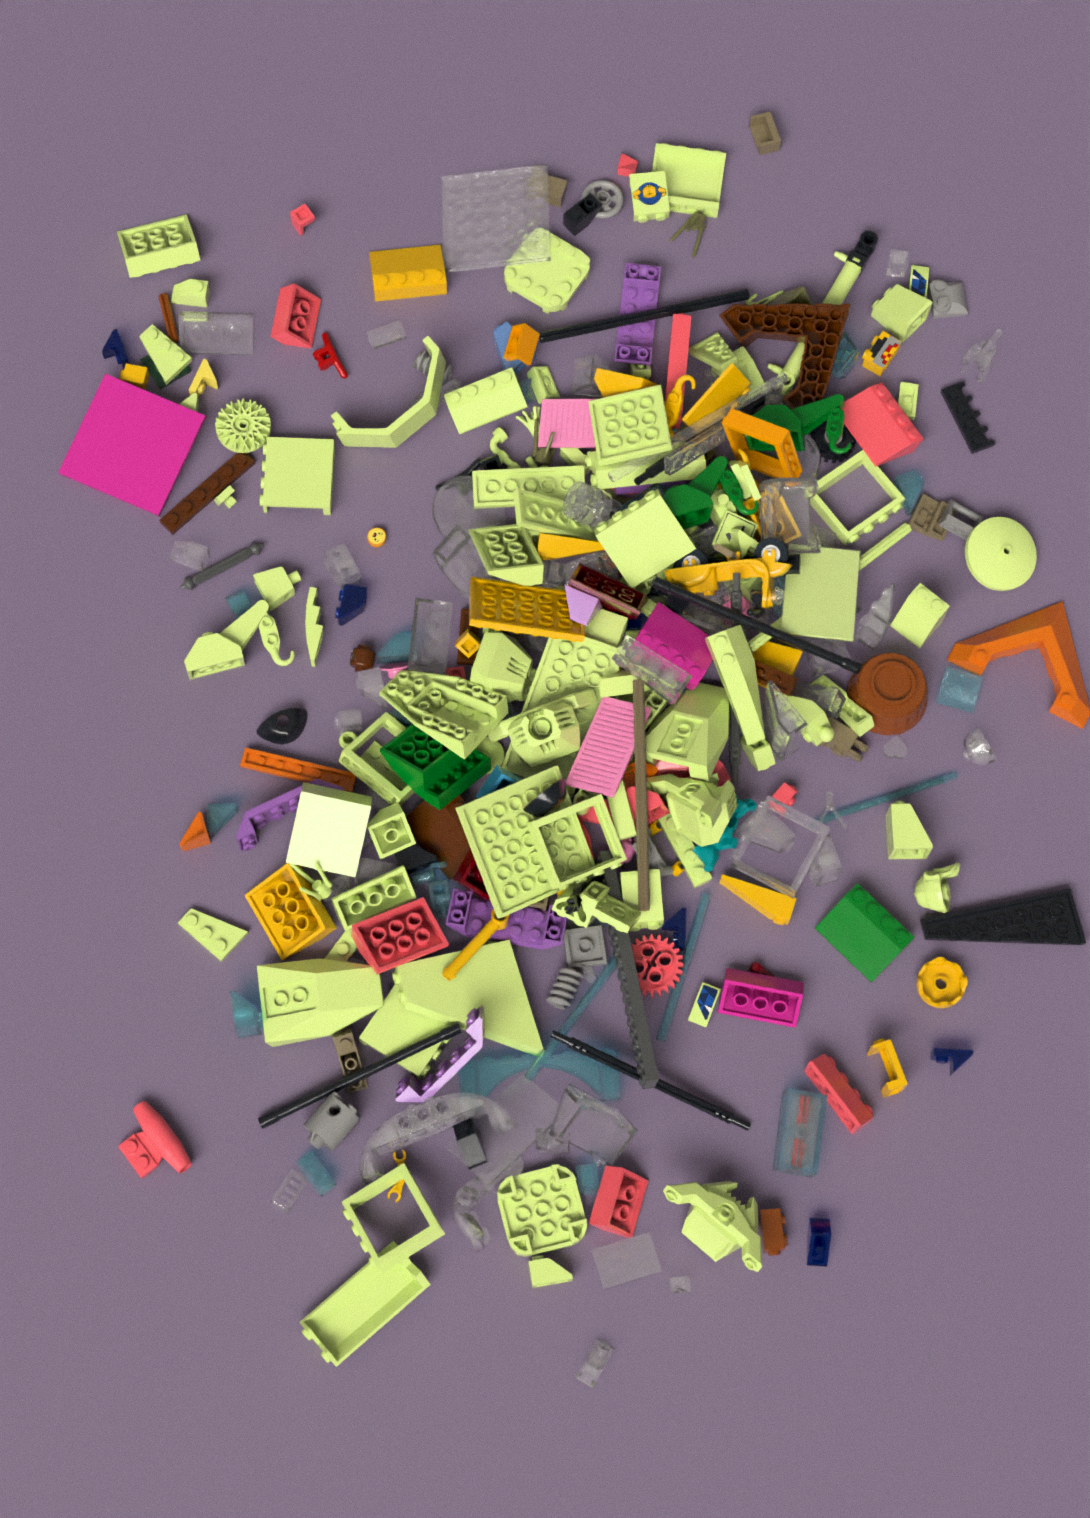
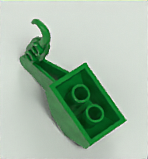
M840 394L791 410L786 405H766L752 415L789 430L796 451H805V436L826 420V435L832 452L843 454L851 448V443H848L845 448H838L836 446L837 441L843 434L845 414L842 410L845 402L844 397ZM746 435L749 450L776 451L774 445Z
M718 456L688 485H674L667 489L663 499L684 530L709 521L714 505L711 496L719 482L729 501L737 507L740 513L753 515L758 511V501L754 502L755 506L753 509L745 508L743 504V490L735 474L727 469L728 461L725 457Z

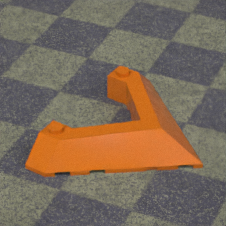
M1063 601L955 643L947 661L981 677L990 661L1038 648L1045 661V667L1049 678L1052 680L1056 694L1049 712L1081 729L1084 728L1090 716V705Z

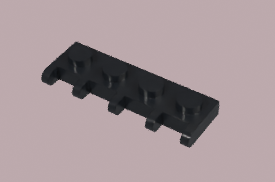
M960 382L942 389L941 394L971 454L992 447L996 443L994 440L987 441L984 433L988 431L987 426L980 427L976 417L981 414L979 411H972L968 402L972 401L973 398L971 395L964 396L961 388L966 385L964 382Z

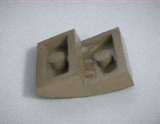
M924 493L921 494L907 524L910 525L911 529L925 536L943 541L948 530L938 524L947 503L944 501L937 502ZM953 509L952 516H955L956 510Z

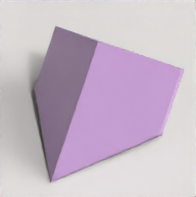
M564 584L570 613L569 619L587 626L601 610L600 600Z

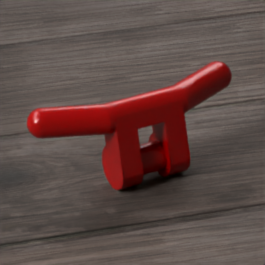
M325 332L322 334L325 347L316 350L313 353V357L318 361V367L321 371L334 365L341 378L346 379L348 373L335 352L329 334Z

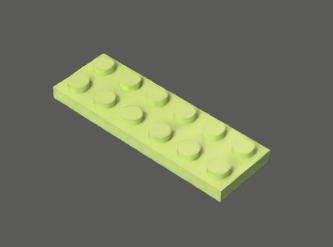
M584 465L472 471L474 509L515 507L513 491L518 488L575 504L586 503Z
M519 488L513 491L517 526L556 536L599 542L589 523L590 507Z

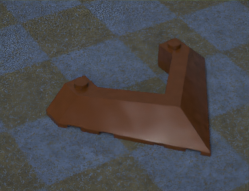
M850 303L843 305L733 304L719 315L734 338L744 348L757 338L804 343L805 347L797 388L782 399L790 410L824 399L850 309Z

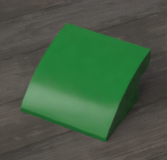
M414 724L380 748L381 754L396 774L417 795L438 810L444 808L491 770V758L479 752L476 748L464 760Z

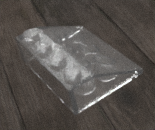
M770 680L761 704L762 718L773 756L782 762L799 749L808 724L773 681Z

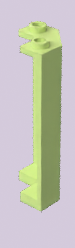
M687 441L672 443L673 450L604 466H599L596 451H589L587 456H585V465L589 470L593 471V475H590L591 485L594 486V489L636 486L634 482L636 477ZM701 446L660 474L647 479L640 485L695 479L706 468L705 456L700 454Z
M392 1241L387 1247H385L380 1253H378L379 1257L396 1248L398 1245L394 1241ZM406 1258L384 1273L377 1267L373 1268L371 1263L368 1262L299 1322L304 1328L301 1332L308 1341L314 1340L323 1351L320 1355L327 1363L331 1361L337 1367L431 1284L409 1258Z

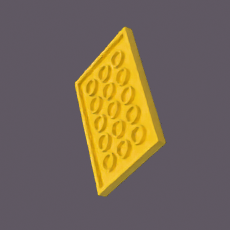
M478 577L470 578V626L490 628L496 631H510L517 634L524 633L533 636H544L552 639H564L572 642H584V624L569 619L570 613L565 590L523 586L517 583Z

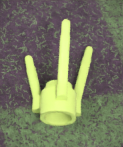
M317 862L315 866L323 880L314 881L298 866L290 863L294 870L312 884L313 891L303 887L299 888L300 891L315 897L318 901L330 896L333 884L327 879Z

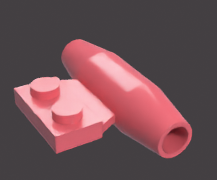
M147 1101L137 1104L133 1112L143 1132L131 1135L118 1147L139 1176L144 1178L156 1169L162 1157L178 1173H183L189 1169L192 1162L182 1142L166 1120Z

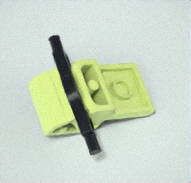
M599 876L571 885L555 900L552 910L557 912L559 916L569 918L578 926L587 928L597 917L599 921L614 926L616 930L626 933L636 924L642 912L607 895L610 888L600 883L601 879H599Z

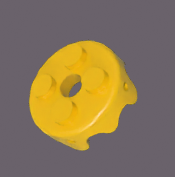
M937 957L926 963L919 971L916 979L917 992L921 999L932 1007L942 1009L955 1005L963 997L968 983L967 976L964 975L961 967L957 963L947 961L944 957ZM936 980H943L946 983V987L939 989L935 984Z

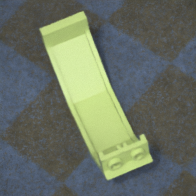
M429 336L422 340L432 357L423 398L387 428H351L336 411L331 415L334 420L332 425L338 432L336 434L345 447L397 448L437 414L446 361L439 347Z

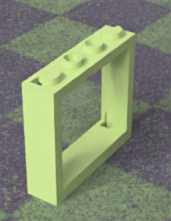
M864 450L806 488L804 498L844 546L850 542H856L863 533L868 534L877 523H884L893 512L895 514L903 508L905 501L904 496L878 466L875 467ZM863 464L893 501L848 532L818 495Z
M385 712L342 750L338 762L390 805L398 802L401 806L415 793L412 788L407 785L400 791L354 753L382 727L395 737L406 729L394 716Z
M602 794L595 795L526 823L551 889L558 888L559 891L570 887L569 883L574 881L577 884L588 880L587 876L591 874L594 877L605 873L604 869L608 867L611 870L622 866L620 862L627 860ZM593 806L613 858L559 880L539 827Z
M404 1163L342 1201L345 1208L342 1210L348 1221L351 1220L354 1225L351 1228L357 1237L360 1235L362 1241L359 1243L364 1252H369L371 1255L368 1258L373 1268L377 1267L382 1273L445 1235L414 1177ZM404 1179L430 1226L379 1257L354 1209Z

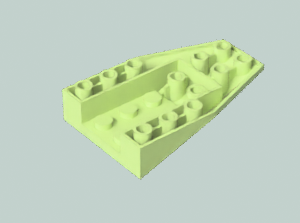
M401 669L379 692L381 697L411 723L464 760L509 713L506 695L456 676Z
M700 682L692 691L687 688L656 718L645 733L646 762L655 766L657 761L661 760L689 767L690 777L709 781L729 736L730 702L725 689Z
M327 959L257 965L265 1043L272 1047L330 1036L384 1006L381 976L376 974L370 965Z

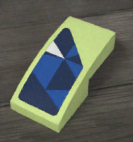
M911 265L908 290L925 298L927 297L929 267Z
M702 982L688 1021L707 1027L721 989Z

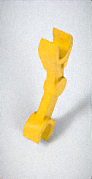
M402 1150L404 1155L402 1159H397L396 1152L393 1153L394 1161L397 1162L398 1166L403 1163L405 1164L406 1152ZM404 1179L397 1182L388 1192V1200L392 1193H397L398 1198L395 1202L400 1201L402 1188L405 1183Z

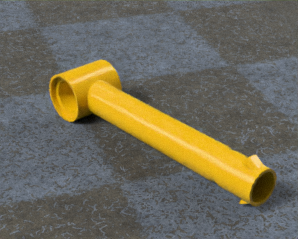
M493 909L491 920L458 954L447 968L444 967L442 975L449 981L456 978V974L460 969L465 966L497 930H503L507 927L509 915L505 916L503 920H498L495 918L497 916Z

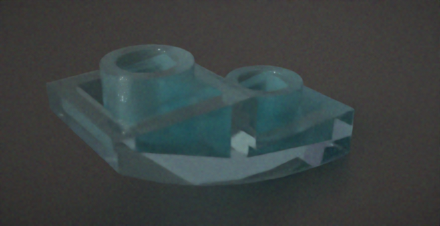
M312 1150L295 1162L321 1197L337 1185L329 1171L323 1166Z

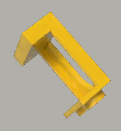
M882 1038L874 1041V1045L870 1046L867 1056L880 1053L890 1082H887L881 1089L883 1098L902 1092L908 1083L891 1039L885 1041Z

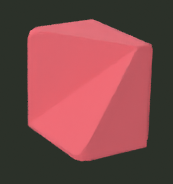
M621 153L617 175L629 177V174H636L638 161Z

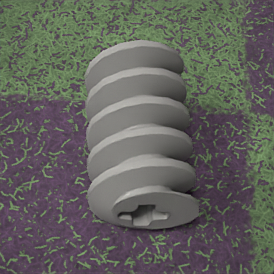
M427 349L416 357L412 368H417L419 372L423 371V374L426 376L428 375L432 359L430 355L427 356ZM449 364L447 367L445 366L443 386L451 379L453 374L452 364Z
M563 966L559 970L560 975L556 977L557 982L553 983L554 989L550 990L549 994L551 996L546 999L547 1003L560 1010H566L564 1006H571L567 999H574V996L570 993L578 991L574 985H580L581 983L577 978L584 977L577 970Z

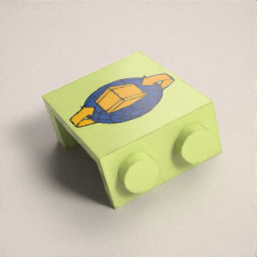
M665 171L629 174V187L631 188L634 211L633 221L644 223L648 220L656 219L657 221H663L669 218L670 208Z

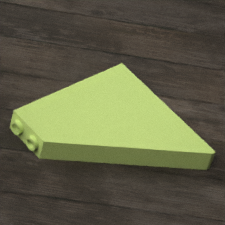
M510 940L482 946L465 966L460 969L456 974V978L451 981L447 980L442 975L444 967L447 968L461 951L408 962L397 966L392 973L393 981L399 987L400 1003L403 1002L405 1009L449 1025L457 1022L460 1029L465 1030L468 1013L473 1008L478 1009L482 1005L484 1007V1038L534 1056L541 1055L543 1046Z

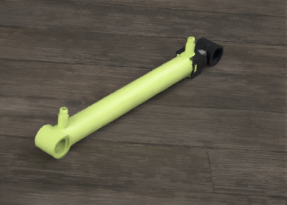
M873 231L863 232L849 256L838 251L834 253V256L845 262V265L822 304L842 305L858 276L861 275L866 267L871 254L875 251L878 241L876 233ZM804 343L797 344L784 368L771 363L767 366L772 372L778 374L775 390L780 395L789 394L800 376Z

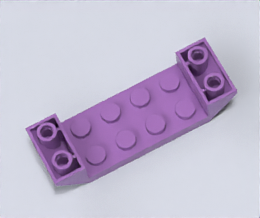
M625 263L620 315L657 308L661 274L660 266ZM655 320L618 327L614 362L651 366Z
M319 779L308 782L344 791L341 786ZM302 786L245 812L236 835L240 851L251 850L258 843L255 828H263L267 825V822L280 820L289 812H297Z
M453 888L446 926L465 937L474 938L491 920L492 910L494 909L491 901L474 899L472 891ZM549 905L548 911L524 907L509 914L507 927L503 930H497L488 941L501 942L510 940L512 945L541 950L560 946L563 943L567 917H561L557 912L553 911V905ZM495 917V918L498 919V920H503V919H504V917H502V918H497V917Z
M482 1005L478 1009L473 1008L467 1015L465 1031L469 1035L464 1040L466 1043L461 1048L457 1046L450 1054L452 1057L447 1061L443 1060L436 1069L438 1070L433 1075L430 1073L423 1080V1083L413 1074L408 1078L404 1076L397 1084L399 1086L396 1089L395 1100L397 1102H427L483 1047L485 1029L484 1007Z

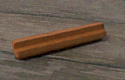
M163 293L158 297L168 338L177 343L179 338L167 293Z

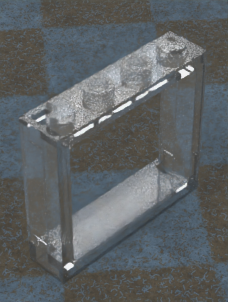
M768 795L765 801L762 800L757 808L759 811L757 817L753 816L748 824L751 827L749 832L743 833L739 841L742 843L739 850L734 849L730 857L733 860L731 866L793 899L827 837L830 827ZM768 809L818 834L791 886L741 861Z

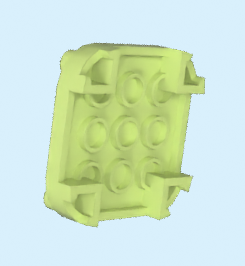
M536 229L524 240L506 265L504 282L508 291L511 293L516 292L543 308L542 312L549 314V312L563 311L567 308L568 302L583 281L587 280L590 270V258L584 252L554 234L542 229Z
M556 1164L515 1176L511 1175L500 1184L497 1192L498 1206L507 1241L517 1255L524 1257L539 1255L572 1246L584 1238L587 1229V1219L576 1178L573 1172L566 1167Z

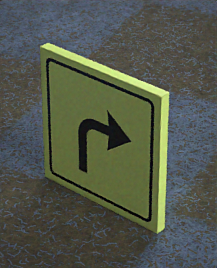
M725 510L711 545L717 543L733 551L730 530L732 528L740 529L753 538L758 524Z

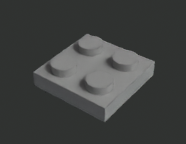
M602 925L565 930L563 939L568 967L578 969L607 965Z

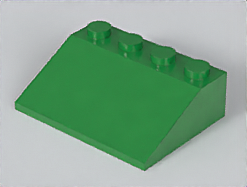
M858 883L815 927V930L871 983L915 938Z

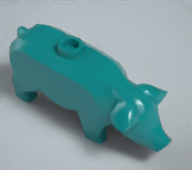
M736 795L738 806L719 842L703 847L698 844L695 846L693 852L704 863V871L710 872L713 870L719 860V852L721 850L736 848L738 839L732 836L738 826L739 819L748 811L756 809L757 804L752 799L741 800Z

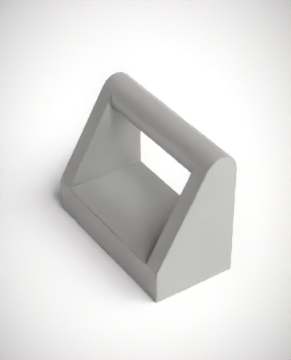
M950 499L938 525L967 540L972 529L982 522V516ZM954 509L974 520L973 527L952 516V510Z

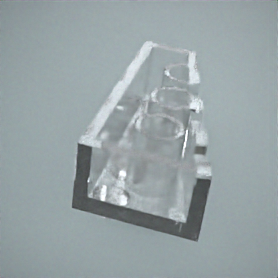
M626 635L612 657V660L618 666L627 670L637 679L643 680L646 686L672 706L675 705L692 677L686 671Z

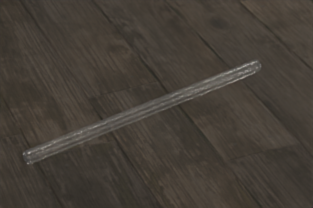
M782 372L674 434L671 436L672 448L721 421L724 416H727L731 408L740 410L788 382L787 374ZM666 452L631 459L608 473L609 479L612 482H616Z

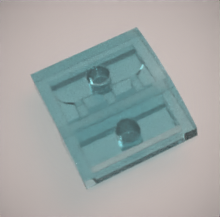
M946 666L936 703L973 713L983 677Z

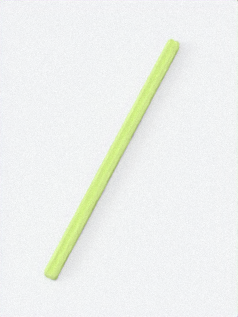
M907 523L902 524L860 556L858 572L912 531L910 525ZM782 617L770 626L781 630ZM759 633L748 642L750 650L752 652L756 651L773 637Z

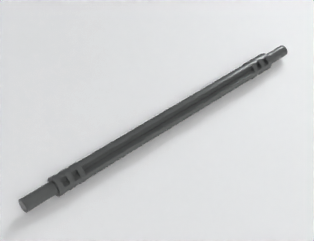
M733 573L731 609L742 614L741 573ZM731 620V628L738 625L742 626V624ZM730 704L729 764H731V783H738V764H740L741 750L740 727Z

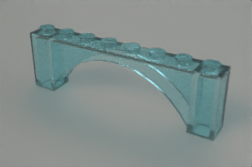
M612 1048L600 1049V1051L617 1058V1050H612ZM563 1051L560 1055L546 1052L541 1053V1056L534 1057L533 1054H523L520 1058L506 1055L502 1056L501 1059L494 1060L493 1057H483L481 1061H473L471 1058L458 1071L461 1113L481 1112V1106L485 1099L501 1082L516 1073L535 1068L556 1069L577 1077L599 1096L600 1103L616 1102L621 1099L619 1071L588 1056L572 1053V1051Z

